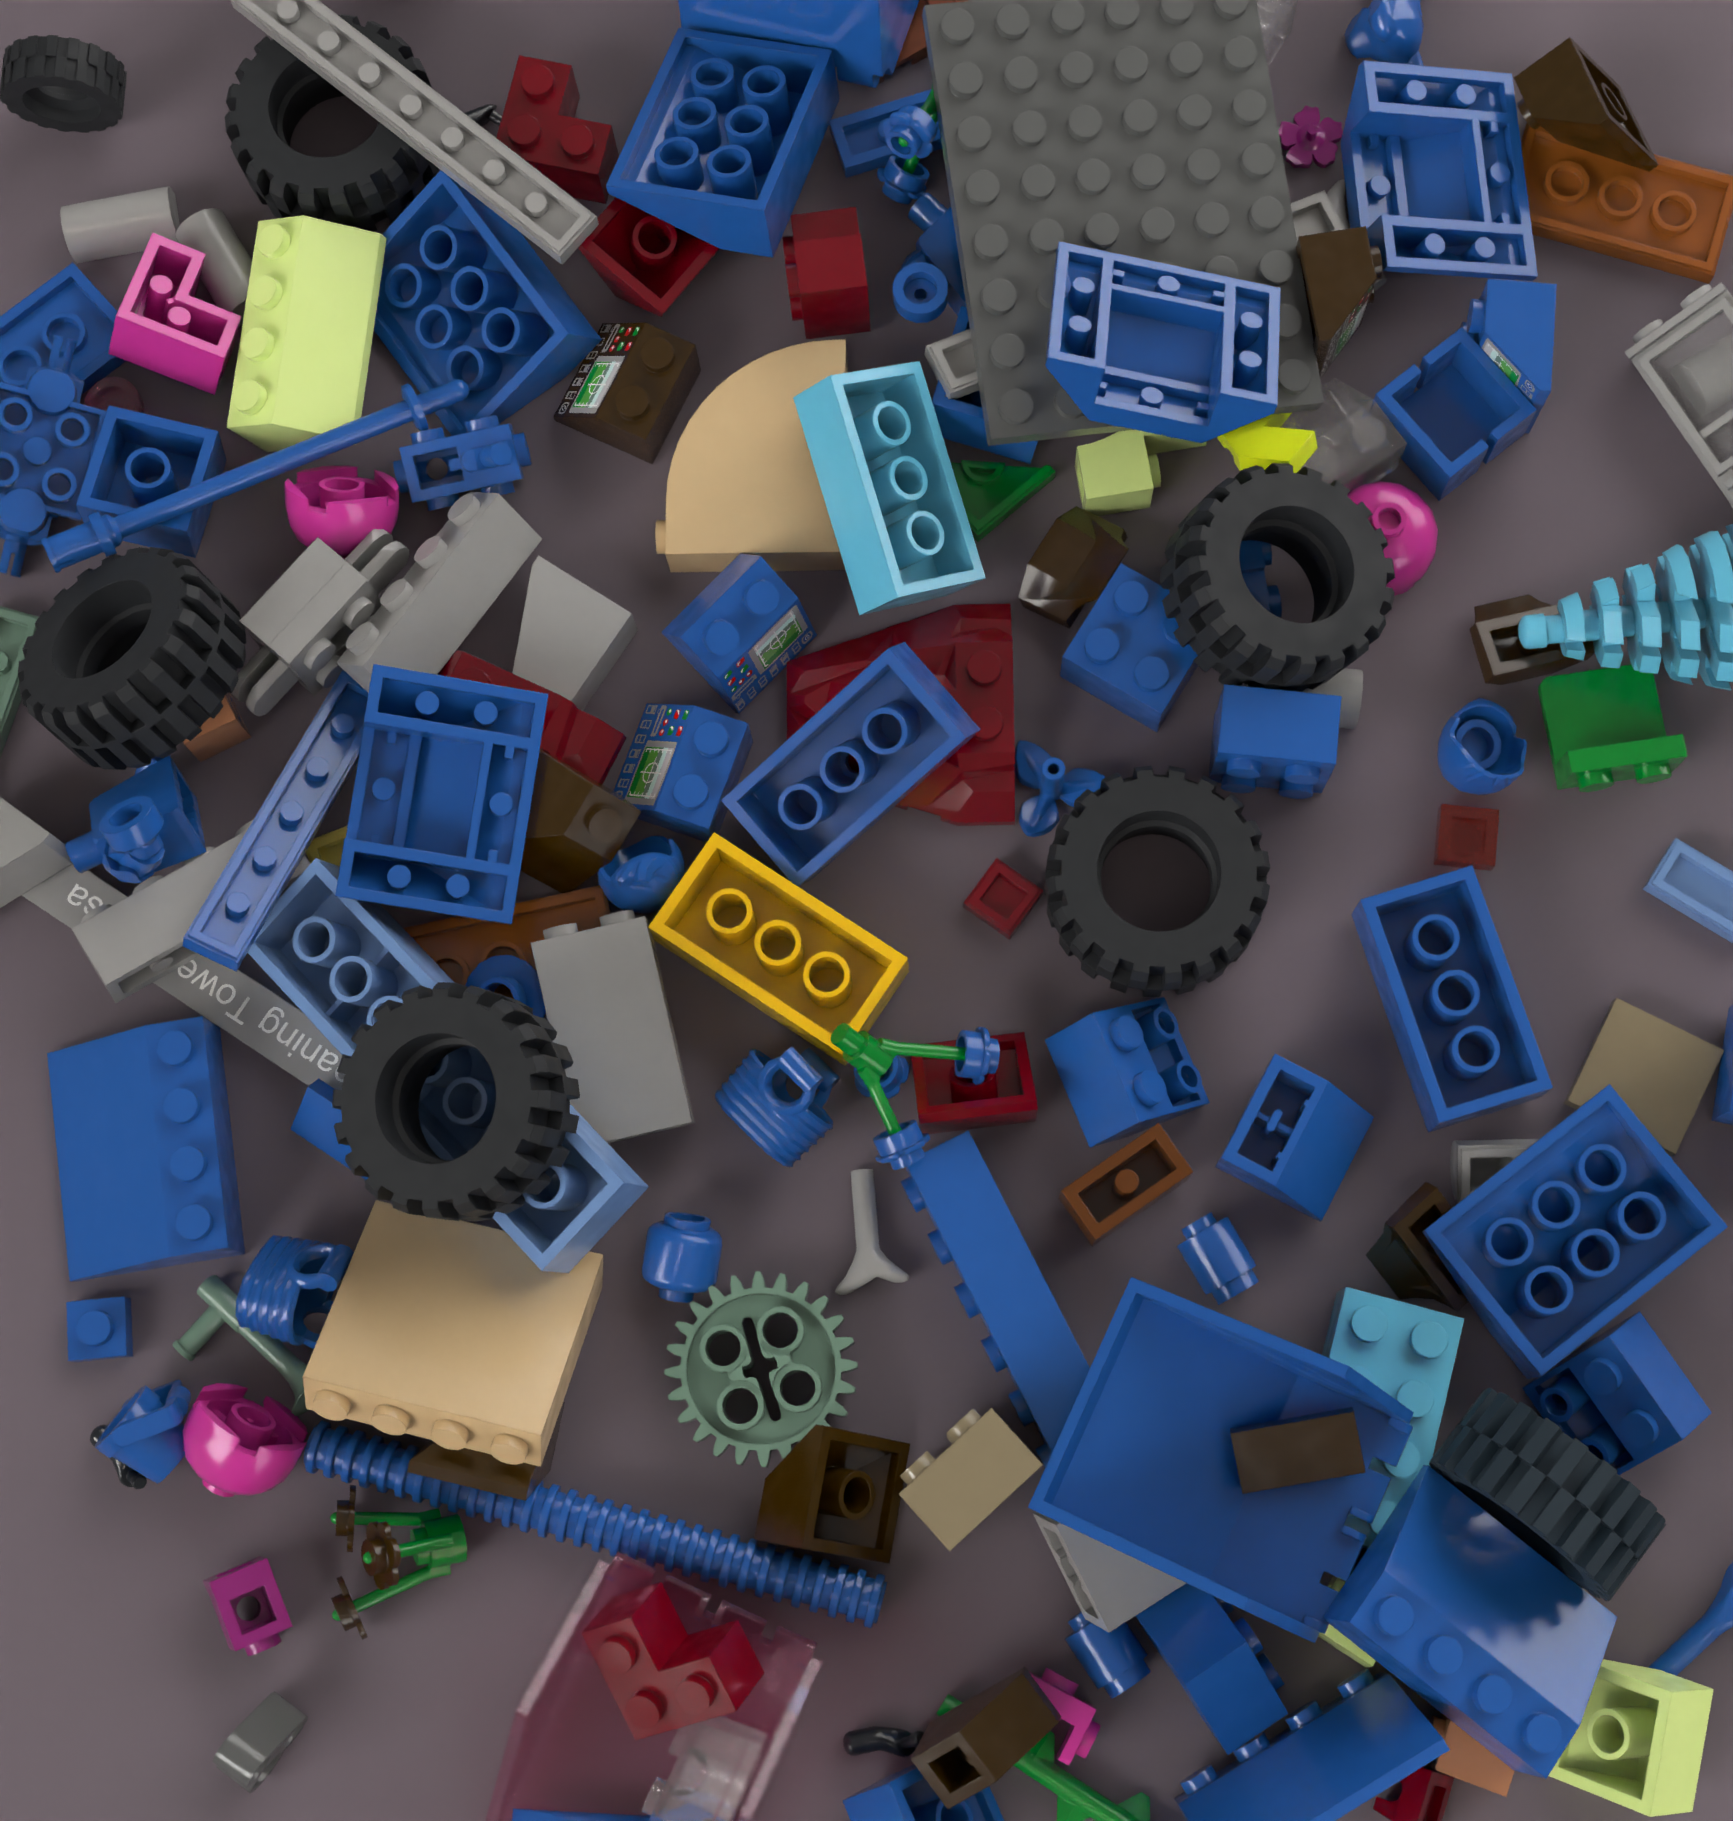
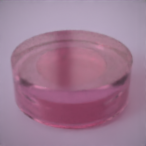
M120 377L101 379L90 388L85 398V405L107 411L108 406L111 405L144 413V402L141 395L132 383Z

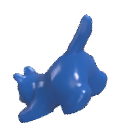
M1372 0L1369 7L1362 8L1354 16L1345 31V42L1350 53L1357 59L1372 58L1377 62L1424 66L1419 53L1424 28L1420 6L1421 0Z

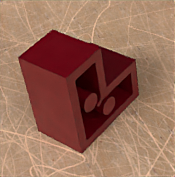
M519 55L496 138L573 198L606 204L609 195L606 184L619 158L612 125L575 118L580 95L572 65Z
M856 207L791 215L793 236L782 237L792 321H804L806 339L870 332L868 285Z
M662 1582L612 1597L581 1632L635 1740L736 1712L765 1674L738 1620L688 1635Z

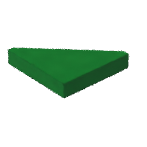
M961 460V463L951 462L974 539L979 542L1050 483L1055 478L1056 471L1050 465L1038 468L1005 466L1004 462Z

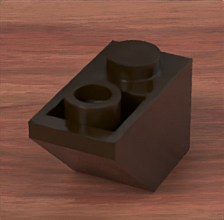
M1023 1667L929 1722L911 1760L946 1808L949 1809L997 1782L1059 1723L1061 1715L1028 1670Z

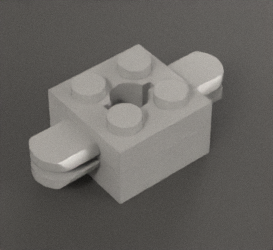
M373 529L343 559L317 537L239 620L261 649L238 673L239 680L230 694L240 702L246 701L247 709L254 715L262 716L266 715L296 682L313 696L323 687L329 688L333 686L343 670L336 662L347 649L346 641L358 626L369 622L382 604L378 594L406 565L410 555L409 549L399 541L393 542V536L386 530Z

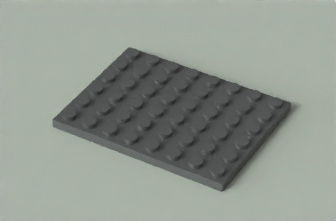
M974 0L925 5L922 19L988 446L1134 430L1088 420L1045 366L1056 250L1059 241L1281 288L1278 405L1274 414L1318 410L1324 403L1317 358L1313 348L1314 340L1301 262L1296 252L1297 238L1257 0Z

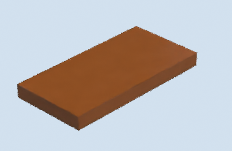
M1526 123L1521 138V148L1533 235L1710 284L1716 271L1733 210L1732 175L1654 154L1658 166L1648 172L1559 142L1542 126L1534 130Z
M600 885L516 903L511 925L456 916L403 929L455 983L465 986L468 976L477 965L492 956L512 955L527 961L536 970L531 943L544 940L543 930L570 923H577L578 931L600 927L599 918L611 914V908L608 898ZM500 984L494 991L514 999L511 990L506 985Z

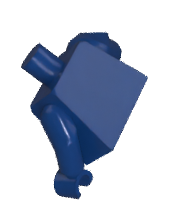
M925 193L914 203L908 213V218L924 233L916 242V250L905 258L892 284L893 304L897 312L906 320L915 323H927L938 318L945 310L947 303L957 316L961 306L967 307L952 208L947 209L932 194Z
M170 755L165 758L157 756L152 758L150 765L136 768L134 776L94 798L89 804L92 830L65 843L68 856L79 873H84L103 863L106 871L118 878L119 881L125 883H141L154 875V872L207 852L197 798Z

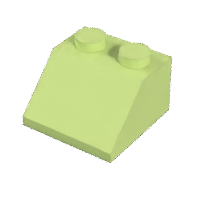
M1603 1659L1581 1724L1548 1776L1649 1817L1693 1812L1714 1689L1662 1670Z

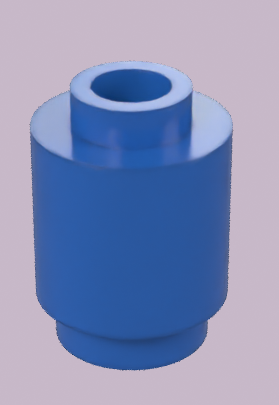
M1212 1212L1181 1229L1186 1241L1179 1244L1177 1248L1205 1295L1212 1293L1218 1305L1259 1282L1252 1269L1257 1264L1228 1216L1217 1222Z
M1082 1612L1068 1621L1074 1632L1064 1640L1096 1688L1104 1687L1111 1699L1135 1685L1151 1672L1144 1661L1148 1654L1126 1622L1111 1632H1107L1087 1621Z

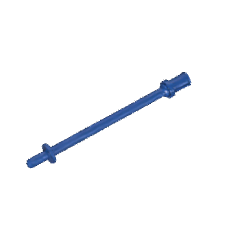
M457 379L416 395L412 386L409 383L401 386L403 398L401 402L116 517L107 514L100 516L97 511L88 515L90 521L51 537L42 538L41 542L56 573L60 572L61 569L103 552L106 557L117 553L115 548L121 545L125 537L411 421L419 431L429 430L425 416L466 399L469 394V386L465 381Z

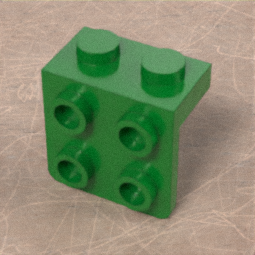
M1632 665L1620 666V668H1603L1549 676L1544 678L1538 687L1557 790L1579 787L1580 792H1592L1609 788L1616 781L1636 779V782L1639 784L1662 781L1670 778L1672 772L1688 756L1683 734L1666 736L1653 673H1642L1634 670Z

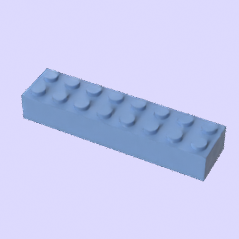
M315 858L278 899L249 949L248 954L342 1055L352 1056L357 1047V1044L351 1039L362 1023L373 1026L378 1021L374 1016V1010L387 1000L403 1003L401 996L406 990L420 985L433 989L438 982L454 981L381 904L335 897L340 866ZM461 1047L442 1058L429 1073L421 1091L419 1100L420 1126L430 1148L444 1160H454L471 1150L484 1136L494 1114L496 1104L494 1077L488 1062L480 1051L474 1047ZM571 1104L570 1114L578 1115L579 1120L576 1134L570 1132L565 1134L562 1146L570 1152L562 1167L549 1166L545 1173L550 1177L551 1182L538 1195L523 1193L525 1198L524 1206L510 1213L495 1212L493 1219L541 1271L569 1273L649 1187Z

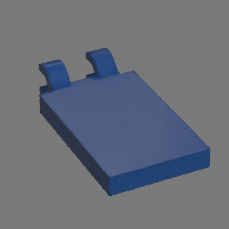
M73 262L0 316V382L23 388L28 367H47L53 344V335L64 336L59 358H63L67 338L78 342L69 373L85 382L82 394L126 362V360L108 354L118 311Z

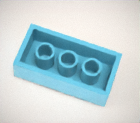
M920 361L830 375L793 397L859 615L945 597L986 578Z
M1345 1287L1336 1294L1322 1355L1350 1366L1414 1412L1409 1425L1413 1426V1430L1397 1467L1384 1463L1374 1457L1370 1463V1469L1391 1478L1373 1523L1369 1524L1352 1515H1348L1344 1524L1367 1535L1363 1548L1368 1549L1423 1465H1429L1433 1457L1464 1318Z

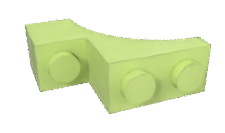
M1139 430L1116 432L1093 443L1077 446L1075 471L1082 509L1096 516L1150 508L1153 489L1161 487L1160 467L1156 453L1206 446V442L1198 443Z

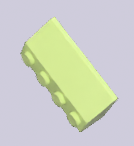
M304 215L258 221L228 415V429L266 452H275L361 418L387 241L385 236L381 233Z

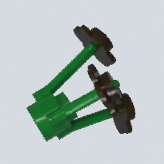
M350 1485L349 1500H337V1512H334L330 1519L332 1523L336 1524L335 1536H348L347 1552H353L354 1525H367V1539L362 1543L361 1557L368 1575L374 1576L378 1589L352 1600L343 1577L336 1578L342 1593L331 1598L336 1609L332 1613V1618L336 1621H341L345 1631L357 1627L363 1640L368 1636L358 1615L359 1612L429 1579L450 1575L451 1564L467 1561L466 1537L461 1518L458 1514L441 1517L439 1508L423 1512L355 1511L356 1485ZM390 1526H420V1528L410 1530L411 1542L398 1544L397 1540L391 1535ZM413 1555L417 1566L427 1564V1566L399 1579L397 1567L400 1565L401 1558Z

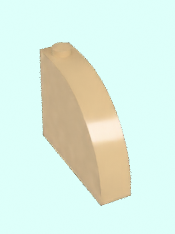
M846 339L812 341L768 353L734 372L701 403L684 429L672 458L667 480L666 520H656L657 554L666 555L670 572H722L740 553L761 556L774 571L845 570L793 397L830 375L848 372Z

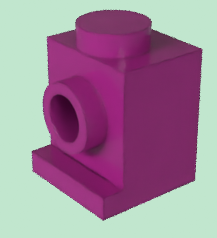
M256 1557L203 1580L229 1649L238 1651L244 1648L247 1656L258 1654L281 1643L282 1640L279 1632L293 1627L267 1558ZM252 1596L258 1603V1611L251 1619L243 1620L237 1614V1605L242 1598Z

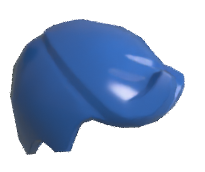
M1478 698L1463 706L1446 722L1438 742V766L1443 777L1456 789L1477 795L1493 794L1505 789L1523 773L1527 741L1515 736L1517 726L1505 708L1492 700Z
M660 835L647 837L627 848L617 851L613 860L598 870V883L608 900L616 907L624 911L633 910L634 913L638 914L656 912L662 908L685 874L682 851L673 838L666 839Z

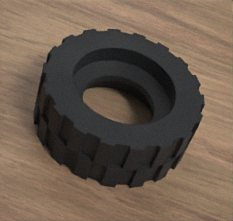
M58 35L28 36L26 39L13 41V45H8L5 49L0 99L2 104L7 105V109L11 113H16L21 119L36 123L44 128L58 129V131L63 132L76 131L79 133H89V131L96 130L103 131L109 126L114 127L118 124V119H122L127 71H124L125 66L121 61L115 59V55L100 49V46L95 44H88L80 41V39L71 37H58Z

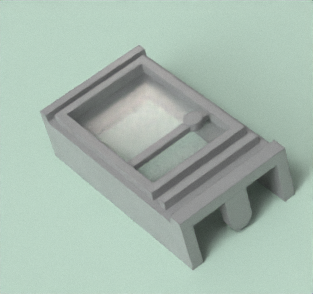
M1721 282L1714 288L1707 284L1693 291L1680 303L1683 310L1665 323L1661 319H1657L1643 327L1633 336L1632 340L1635 344L1627 349L1625 354L1637 368L1733 508V295Z

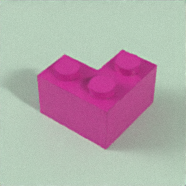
M152 233L116 314L108 354L215 395L231 357L242 316L195 298L206 256L205 253Z

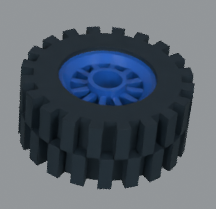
M1491 1388L1483 1390L1429 1463L1432 1469L1578 1586L1587 1590L1591 1595L1599 1599L1601 1597L1605 1601L1612 1599L1666 1526V1520L1661 1514L1656 1512L1658 1509L1655 1505L1641 1496V1491L1630 1481L1621 1478L1617 1474V1470L1608 1462L1597 1458L1588 1451L1590 1448L1578 1439L1569 1437L1562 1432L1558 1425L1548 1418H1541L1529 1406L1522 1402L1517 1404L1509 1395L1502 1392L1497 1393Z

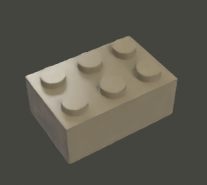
M974 1408L970 1410L946 1433L947 1439L952 1443L950 1447L937 1459H934L926 1451L900 1475L907 1486L899 1495L949 1552L1043 1465L992 1408L982 1417Z

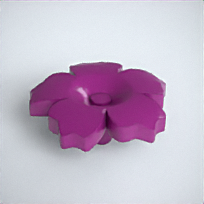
M1305 105L1301 112L1294 115L1293 123L1281 122L1278 129L1281 148L1289 150L1286 155V162L1294 168H1310L1312 160L1320 168H1326L1328 165L1335 163V155L1338 151V146L1335 143L1341 140L1343 133L1342 122H1336L1331 117H1326L1320 122L1318 107H1309L1308 105Z

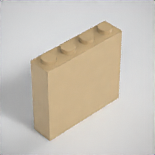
M376 1200L303 1374L306 1409L313 1410L318 1415L333 1421L350 1419L370 1424L379 1431L389 1435H403L406 1433L433 1440L437 1445L446 1449L461 1450L467 1448L491 1454L503 1463L512 1465L527 1463L541 1467L602 1290L603 1254L589 1251L569 1273L541 1271L503 1230L462 1220L453 1221L407 1214L394 1209L391 1203Z

